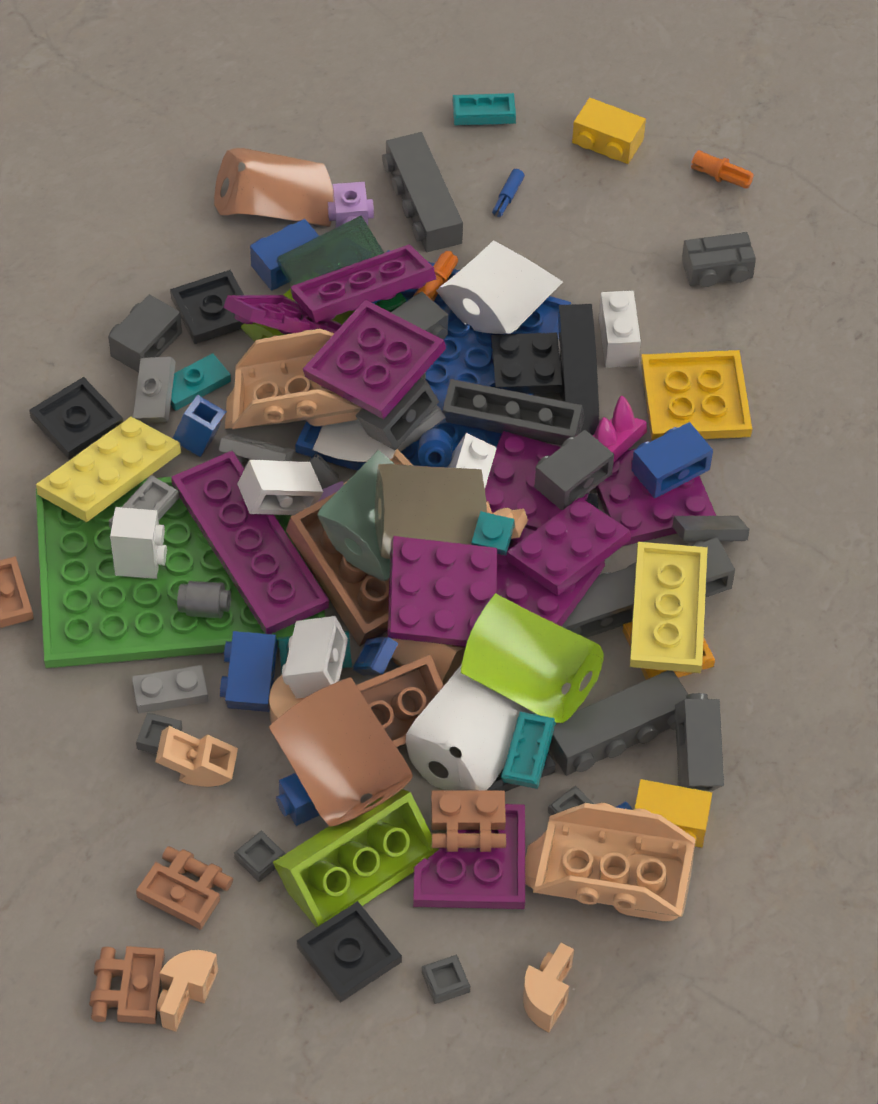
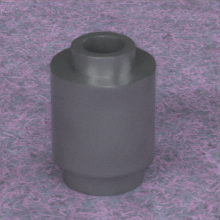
M189 581L188 584H180L177 597L178 611L186 612L187 616L222 618L224 611L228 612L230 609L231 593L225 590L224 583Z

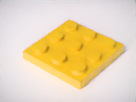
M740 350L641 355V369L651 441L663 436L669 429L673 427L679 428L688 422L694 426L704 439L751 437L752 423Z

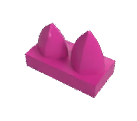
M620 396L617 400L612 419L609 420L603 417L593 437L614 453V463L647 433V422L634 418L629 402L625 397Z

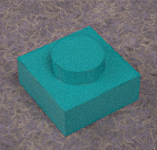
M480 511L471 544L497 548V554L506 556L515 526L514 519Z

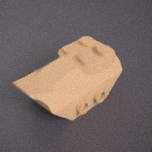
M315 329L256 340L236 364L235 385L226 401L225 429H240L306 420L313 426H325L357 420L355 415L362 409L361 407L309 380L303 372L305 365L334 333L323 329Z
M584 803L551 815L547 830L536 841L528 845L525 857V884L534 889L533 893L576 899L588 905L596 903L612 905L619 913L660 921H672L682 917L691 878L695 838L661 815L651 813L645 809L628 810L616 808L607 803Z

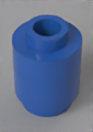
M430 429L422 434L418 447V459L422 466L445 468L449 466L452 460L453 447L450 435L441 429Z

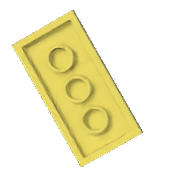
M130 416L36 484L37 495L88 522L181 453L180 442Z
M638 542L630 667L701 673L708 547Z

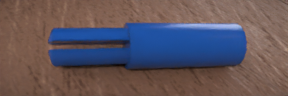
M513 169L493 208L492 213L494 216L500 208L497 217H501L508 204L513 200L525 177V174L520 169Z

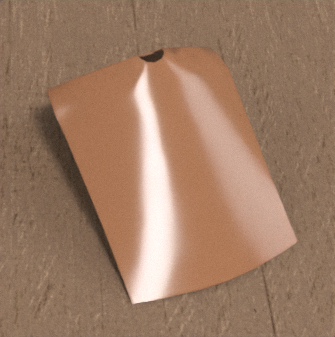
M233 148L226 151L217 175L214 206L220 215L247 214L293 221L306 219L311 224L331 226L328 216V202H333V188L328 171L323 163L245 148ZM240 162H243L245 170L239 172L238 165ZM226 178H229L227 193L222 197V184Z
M351 677L324 687L305 697L269 726L319 815L330 827L347 822L374 809L399 792L413 778L407 762L388 736ZM369 793L373 795L369 800L363 803L360 802L364 794ZM379 798H382L380 801H378L377 803L373 804L372 806H370V807H368V808H365L366 806H368L369 804H371V803L374 802L375 800H377V799H379Z

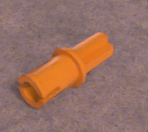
M698 150L692 159L691 168L693 170L715 177L717 182L725 180L746 189L750 187L753 181L754 174L751 171L729 163L728 158H716Z
M451 251L442 253L433 266L436 280L427 282L425 286L418 288L413 297L422 291L434 302L438 295L436 290L448 281L450 274L458 263V257L453 255Z

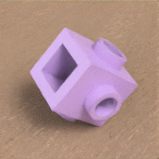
M365 182L333 184V202H328L329 221H335L336 234L368 232V219L374 218L373 199L367 200Z

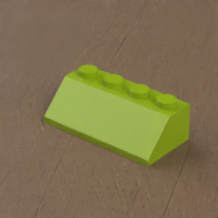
M401 789L374 809L337 826H328L272 863L288 894L317 928L357 901L362 906L412 874L414 867L424 858L428 859L439 848H432V834L411 792ZM379 798V799L375 800L374 802H372L371 804H369V805L366 806L365 808H368V807L372 806L373 804H375V803H377L378 801H380L382 798Z

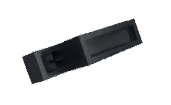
M592 304L559 305L558 331L562 376L561 401L583 406L585 418L582 431L586 430L593 436L599 424V394Z

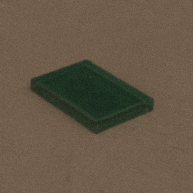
M361 215L277 257L276 262L290 285L293 286L383 254L384 251Z

